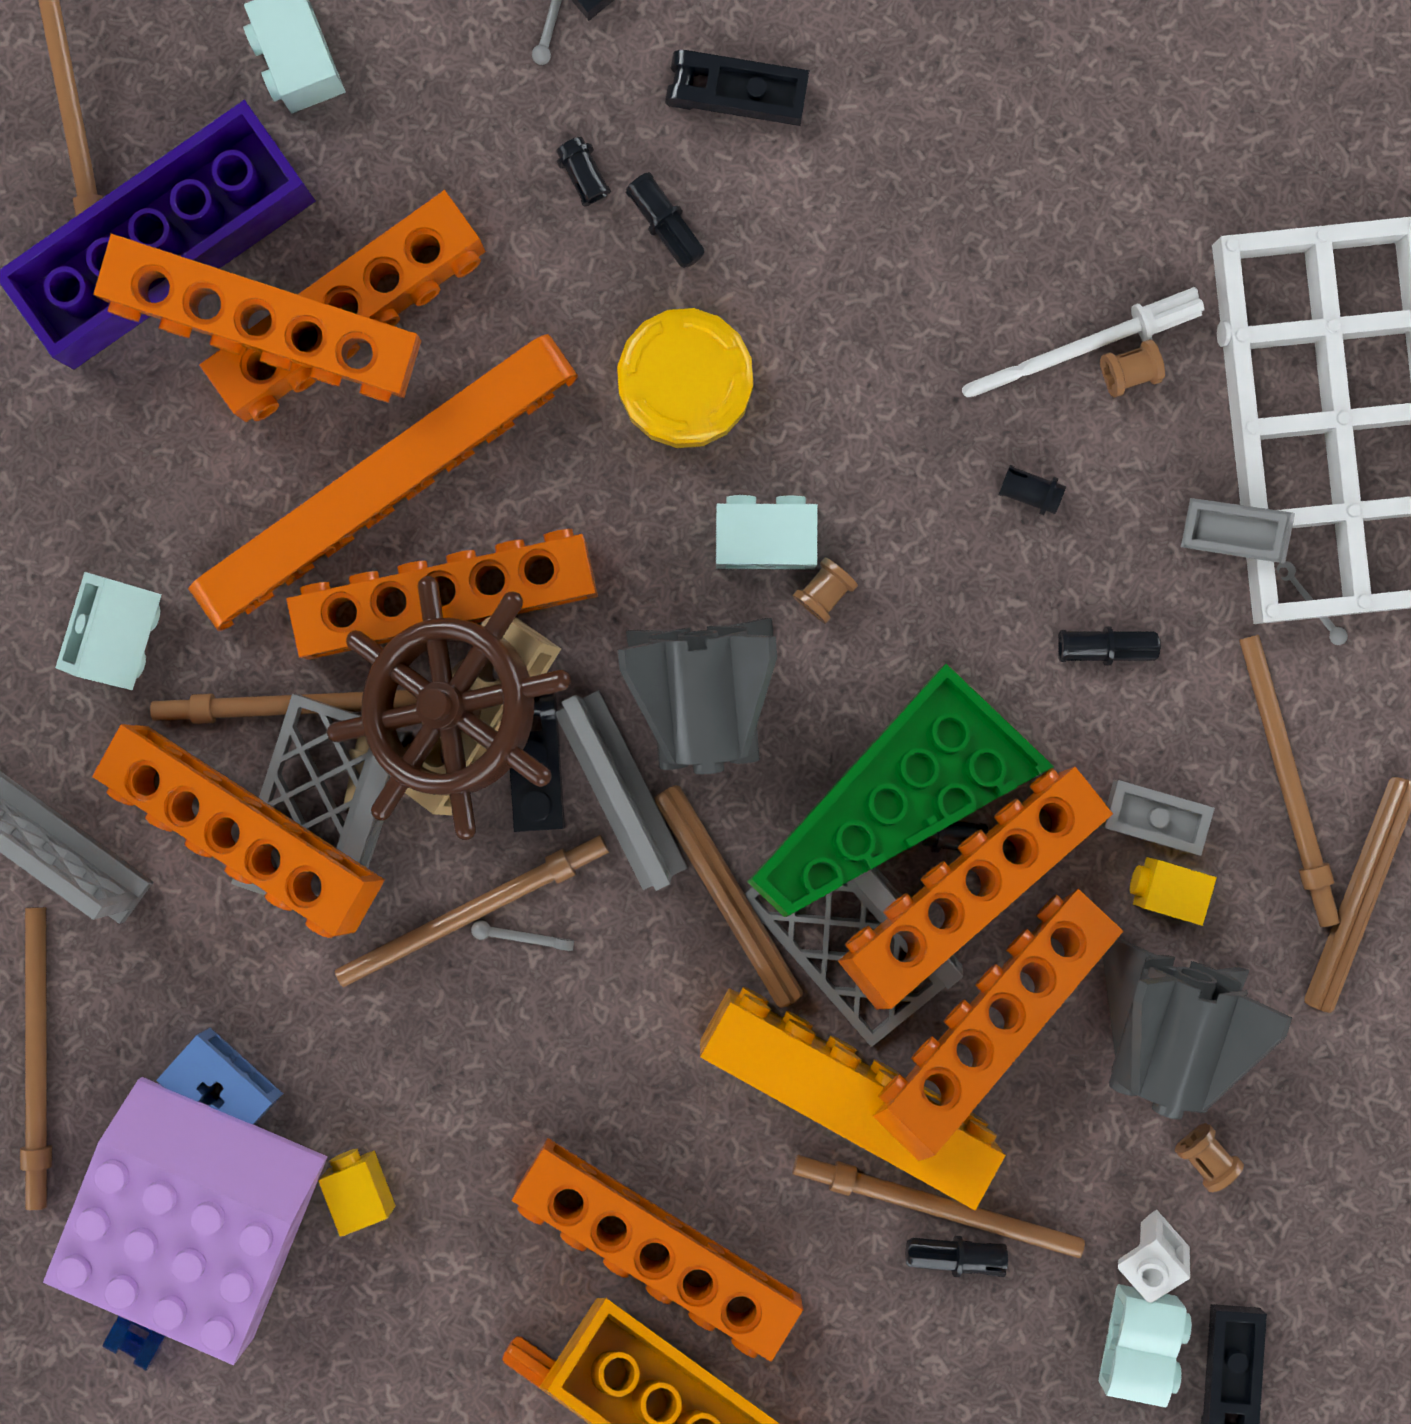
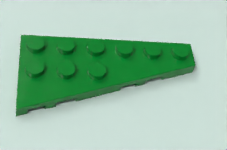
M945 664L927 681L747 882L783 917H787L1054 766L951 667Z

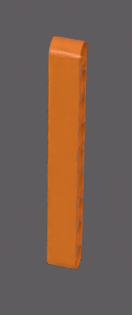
M549 334L537 337L202 574L189 586L188 590L217 631H223L234 625L232 620L244 611L247 614L253 612L275 595L272 591L284 583L289 586L315 568L312 563L324 554L329 558L355 539L353 534L366 525L370 529L395 511L392 506L406 497L409 501L435 482L433 477L444 469L450 472L474 455L473 449L485 440L488 444L515 426L513 420L524 412L530 415L555 397L553 392L565 383L568 387L571 386L578 378L577 372Z

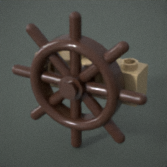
M425 576L418 582L423 622L403 630L389 641L384 648L361 631L355 630L347 635V646L372 664L363 689L362 716L332 723L327 729V736L333 742H342L365 736L373 756L385 772L390 775L389 780L371 807V814L376 820L383 821L388 819L404 793H406L432 814L453 815L457 837L461 840H469L476 833L471 793L496 782L510 768H513L536 786L543 787L550 782V770L523 749L529 738L533 723L534 697L566 690L571 684V677L564 670L547 673L561 648L516 617L523 605V598L519 593L514 591L506 593L492 616L479 625L462 619L443 618L438 583L433 577ZM466 642L472 645L465 659L458 662L451 670L447 643ZM426 650L428 652L432 683L409 667ZM493 668H495L499 677L496 681L493 677ZM398 685L417 698L415 704L394 708V699ZM422 723V727L412 743L404 748L398 738L396 729ZM441 750H443L444 765L441 761Z

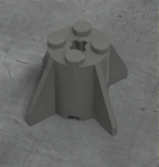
M762 618L734 625L707 626V630L691 631L690 628L669 631L639 629L626 631L629 647L618 649L619 669L656 738L660 769L673 770L693 765L695 774H714L724 771V762L730 761L735 764H745L760 760L757 723L777 660L776 636H773L772 618Z
M1118 937L1103 955L1115 1052L1109 1086L1119 1093L1129 1096L1138 1095L1153 1102L1152 1109L1156 1113L1171 1119H1182L1184 1111L1206 1113L1217 1100L1286 1038L1292 1017L1247 997L1248 991L1242 990L1249 973L1248 969L1231 967L1216 970L1191 961L1189 968L1173 966L1174 956L1153 954Z

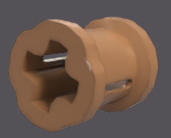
M1151 339L1143 341L1138 349L1116 356L1110 352L1102 355L1100 359V368L1108 392L1114 398L1122 396L1127 388L1148 381L1155 385L1161 383L1165 378L1163 358L1157 344Z
M825 557L820 562L822 569L803 591L797 589L792 595L800 605L824 624L831 618L829 612L847 591L853 592L858 587V584L847 572Z
M1204 1123L1198 1125L1177 1143L1175 1152L1180 1158L1188 1159L1202 1175V1184L1209 1192H1217L1230 1185L1240 1175L1244 1164L1237 1156H1230L1216 1140V1131L1213 1127Z

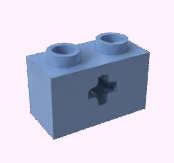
M211 1028L196 1035L156 1080L166 1089L197 1102L200 1101L211 1108L252 1125H256L283 1095L278 1088ZM217 1082L224 1088L220 1093L219 1099H215L211 1095V1092L214 1090V1084Z

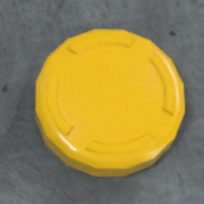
M696 308L666 310L644 321L626 341L617 366L619 396L631 422L651 440L675 448L703 447L727 435L744 416L753 391L752 358L740 334L721 317Z

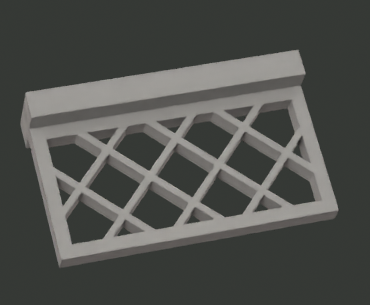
M598 690L584 698L574 695L562 701L564 708L556 711V717L642 889L645 890L654 886L657 891L669 885L672 876L687 869L688 866L601 692Z
M292 694L259 798L272 807L285 802L293 820L307 830L332 818L340 834L336 848L368 868L384 820L379 821L372 816L371 807L389 780L390 775L379 765L370 748L367 753L352 760L343 741L333 743L344 764L321 775L309 749L329 740L326 733L305 744L297 728L302 708L319 713L326 729L333 723L331 718L343 721L362 715L299 694ZM406 728L396 729L398 738L405 748L410 742L413 731ZM293 739L297 748L288 752ZM301 755L313 780L290 791L281 773L286 761ZM365 761L361 774L359 775L358 771L355 768V765ZM347 770L356 789L351 801L337 807L324 781ZM316 786L328 812L306 823L293 797ZM276 788H278L281 796L273 800ZM349 809L344 823L340 813ZM274 848L271 854L279 867L280 854ZM232 879L231 884L262 895L266 894L264 890L253 883L245 884Z
M0 771V853L91 919L95 920L109 916L119 924L124 923L154 882Z
M877 867L836 889V891L854 892L862 901L860 919L831 917L833 891L826 895L825 916L797 914L795 912L787 917H783L779 912H769L757 898L759 893L753 887H750L744 894L759 919L871 1047L945 987L947 989L951 988L963 978V966L952 955L928 976L931 982L918 993H909L901 1000L907 1002L896 1011L895 1006L889 1009V1017L872 1030L859 1015L860 997L867 998L857 985L855 988L836 987L827 978L828 960H839L847 953L829 951L830 925L859 927L860 930L868 925L872 929L877 928L887 919L883 911L893 901L902 896ZM867 908L877 920H866ZM777 920L789 921V931L787 932ZM795 922L824 924L823 950L802 949L794 940ZM896 933L893 936L895 939L893 956L897 960L902 961L904 957H899V946L906 953L908 947L905 939ZM810 958L822 959L821 970ZM843 996L855 997L854 1008Z

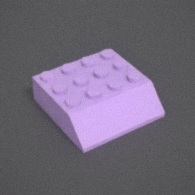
M141 1077L137 1080L98 1142L43 1283L234 1365L254 1339L328 1156Z

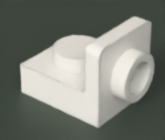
M1156 1209L1141 1222L1140 1244L1118 1260V1269L1147 1302L1152 1303L1190 1279V1247Z

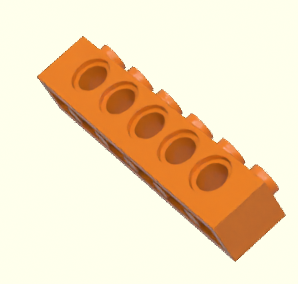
M443 190L297 295L337 308H341L347 303H357L358 315L396 326L400 321L399 313L413 303L416 306H422L433 300L441 290L438 285L455 274L457 278H461L471 273L481 262L479 256L486 251L476 232L448 193ZM427 246L440 248V253L433 262L427 264L417 262V256L423 248ZM388 274L399 276V282L395 289L387 293L377 291L378 282L382 277ZM271 314L249 329L250 334L253 336L265 334L272 324ZM312 326L300 332L298 340L305 332H317L315 345L311 349L302 352L315 351L321 345L322 332L320 328ZM358 343L351 346L348 350L347 360L359 351L360 346ZM242 346L240 355L220 349L199 364L233 414L245 422L252 418L254 421H261L269 417L278 409L279 403L277 400L291 390H294L296 393L302 392L316 383L317 380L309 377L312 368L292 362L290 371L276 367L275 373L270 378L258 380L257 371L263 363L259 361L262 352Z
M114 234L110 235L93 294L110 303L107 312L139 322L142 313L160 319L158 328L189 339L192 330L211 336L209 345L240 355L242 346L262 352L259 361L287 371H290L292 362L312 368L310 378L340 387L342 379L361 384L360 394L387 403L390 401L391 394L401 398L405 397L422 341L416 333ZM158 278H167L170 285L169 294L161 302L151 303L148 296L150 284ZM217 294L221 300L220 311L211 319H201L198 312L200 301L207 295ZM257 311H269L272 317L270 329L260 336L251 335L248 329L250 317ZM307 327L320 328L322 332L321 345L312 352L300 351L298 347L300 332ZM356 343H367L371 345L373 351L370 363L360 369L351 368L347 362L348 350Z
M562 529L544 534L545 542L525 546L523 539L511 540L496 544V553L478 557L475 550H466L446 556L447 563L428 567L427 561H415L397 566L399 574L379 578L378 571H371L348 577L350 584L331 588L330 582H319L300 587L301 595L286 598L299 658L311 660L352 651L346 644V638L350 632L355 630L363 632L379 645L389 643L403 630L423 622L418 582L425 576L433 577L437 583L443 580H451L455 585L454 599L449 604L442 606L443 618H456L473 623H481L491 617L503 596L511 591L519 593L523 598V605L518 614L596 598L598 594L586 539L583 534L574 535L573 529ZM539 559H546L551 561L554 566L552 578L547 583L541 585L531 583L528 577V570L531 564ZM489 570H500L505 577L502 590L495 595H485L480 588L481 578ZM400 590L406 597V607L401 614L389 617L384 610L385 598L391 592ZM352 601L357 608L356 619L351 625L342 628L336 621V611L342 603Z
M121 724L92 776L108 787L106 793L111 798L125 805H136L147 813L145 819L150 824L165 831H175L186 839L184 844L188 849L204 857L216 858L226 865L224 871L230 877L245 884H255L266 892L264 897L268 902L286 911H296L307 919L305 924L310 930L323 937L333 938L335 936L355 933L385 881L382 877L149 726ZM156 772H158L160 778V783L157 790L154 786V776ZM195 797L199 801L197 816L194 815L192 810V803ZM234 822L237 823L240 831L239 839L236 843L231 835ZM274 848L280 854V865L277 870L271 863V853ZM314 874L319 877L322 886L318 897L311 889V880Z
M1076 767L1059 773L1054 768H1051L1039 776L1029 786L1034 793L1022 803L1015 799L998 811L994 816L998 824L988 831L986 835L982 830H979L968 837L958 846V850L962 855L949 866L943 861L933 867L921 878L925 886L912 898L908 893L897 898L883 911L887 917L884 922L874 930L869 925L864 927L846 942L845 946L849 949V952L840 958L838 962L876 1010L892 1009L1113 815L1112 811ZM1041 808L1046 810L1051 816L1052 828L1050 832L1045 830L1040 823L1039 813ZM1005 839L1011 841L1016 847L1017 858L1014 864L1009 862L1004 856L1003 843ZM969 870L975 872L981 881V889L977 896L972 894L966 885V875ZM933 901L938 903L944 911L945 919L940 928L935 927L928 916V910ZM896 933L905 939L908 947L907 955L902 961L897 960L890 950L891 939Z
M1079 889L1063 899L1057 894L1054 895L1038 911L1036 916L1042 922L1032 933L1026 928L1010 943L1006 951L1011 957L1002 968L994 964L982 975L975 984L981 991L970 1004L965 999L962 1000L944 1019L943 1022L949 1028L937 1041L931 1036L911 1057L917 1065L907 1077L904 1078L901 1074L896 1075L878 1095V1098L884 1103L874 1113L873 1117L918 1161L935 1156L1123 933V930ZM1051 937L1057 939L1062 944L1064 957L1054 951ZM1021 972L1028 974L1033 980L1034 993L1028 991L1023 986L1020 978ZM990 1007L997 1009L1003 1016V1029L996 1027L990 1020ZM958 1043L967 1046L973 1056L972 1067L966 1066L960 1061L957 1055ZM926 1080L935 1083L941 1093L939 1106L931 1103L925 1096L924 1084Z
M547 1138L519 1183L511 1200L519 1205L517 1210L529 1221L542 1225L544 1221L561 1231L560 1237L568 1245L579 1251H585L588 1248L604 1258V1265L610 1271L623 1278H628L629 1275L637 1278L646 1284L647 1292L655 1299L668 1305L674 1301L687 1309L689 1317L697 1325L708 1331H714L717 1328L732 1337V1344L749 1357L756 1358L759 1354L772 1362L803 1311L801 1294ZM565 1189L575 1190L581 1195L583 1204L577 1208H566L558 1201L557 1194ZM607 1216H616L625 1223L626 1229L619 1234L611 1235L602 1230L599 1222ZM660 1243L667 1248L669 1254L662 1260L653 1261L644 1256L642 1249L647 1244ZM699 1269L706 1271L712 1279L705 1286L694 1287L687 1283L685 1276L690 1271ZM739 1296L747 1297L754 1303L753 1307L745 1313L733 1312L727 1305L733 1298Z

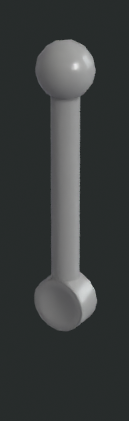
M562 0L551 1L540 43L532 50V59L538 65L547 64L551 58V52L548 47Z
M1288 561L1279 563L1276 568L1278 573L1280 568H1287L1288 575L1281 578L1284 581L1290 580L1306 601L1313 600L1294 577L1296 573L1295 566ZM1328 617L1320 618L1330 631L1329 638L1333 644L1342 645L1347 641L1348 634L1345 629L1336 627Z
M483 920L476 921L471 928L472 935L478 940H484L489 936L549 946L565 951H573L574 940L490 927Z

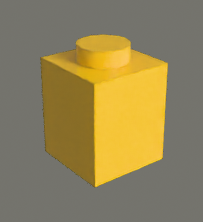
M1146 857L1144 866L1138 865L1131 878L1130 893L1135 895L1133 905L1203 926L1217 877Z
M352 1149L329 1160L331 1168L326 1170L318 1182L339 1236H345L388 1219L396 1205L375 1151L360 1156L358 1149Z

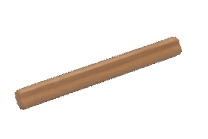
M1392 777L1387 784L1338 911L1340 923L1332 926L1304 998L1306 1004L1323 1012L1331 1013L1335 1009L1410 816L1411 781L1407 779Z
M674 785L659 793L655 797L656 805L776 1005L782 1008L793 1004L803 995V990L681 787Z

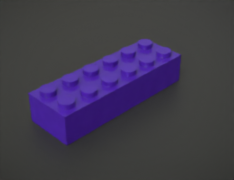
M244 99L0 269V285L51 357L75 370L151 317L141 313L139 322H135L107 312L110 303L93 295L111 234L220 269L315 203L316 200ZM158 278L150 284L148 296L151 303L161 302L169 294L170 285L167 278Z

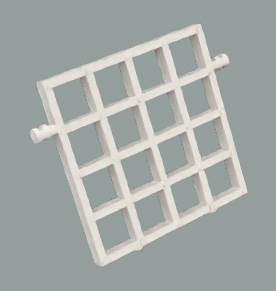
M1411 217L1221 236L1212 245L1220 323L1217 327V341L1224 351L1240 505L1268 509L1261 440L1325 433L1332 504L1279 511L1295 513L1292 528L1335 524L1343 597L1278 604L1274 562L1246 557L1253 624L1411 608V590L1371 594L1363 521L1411 516V496L1361 501L1353 430L1411 425V403L1351 409L1343 340L1405 334L1411 379ZM1395 243L1403 311L1340 317L1333 249ZM1305 252L1312 320L1248 326L1241 259ZM1315 343L1322 412L1258 418L1251 349Z

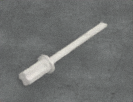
M1193 287L1143 307L1137 303L1131 309L1133 319L1026 360L1018 366H1012L972 381L962 388V393L966 397L980 395L1013 382L1022 376L1039 372L1136 333H1139L1142 341L1152 340V335L1202 316V311L1204 310L1203 301L1199 299L1198 290Z

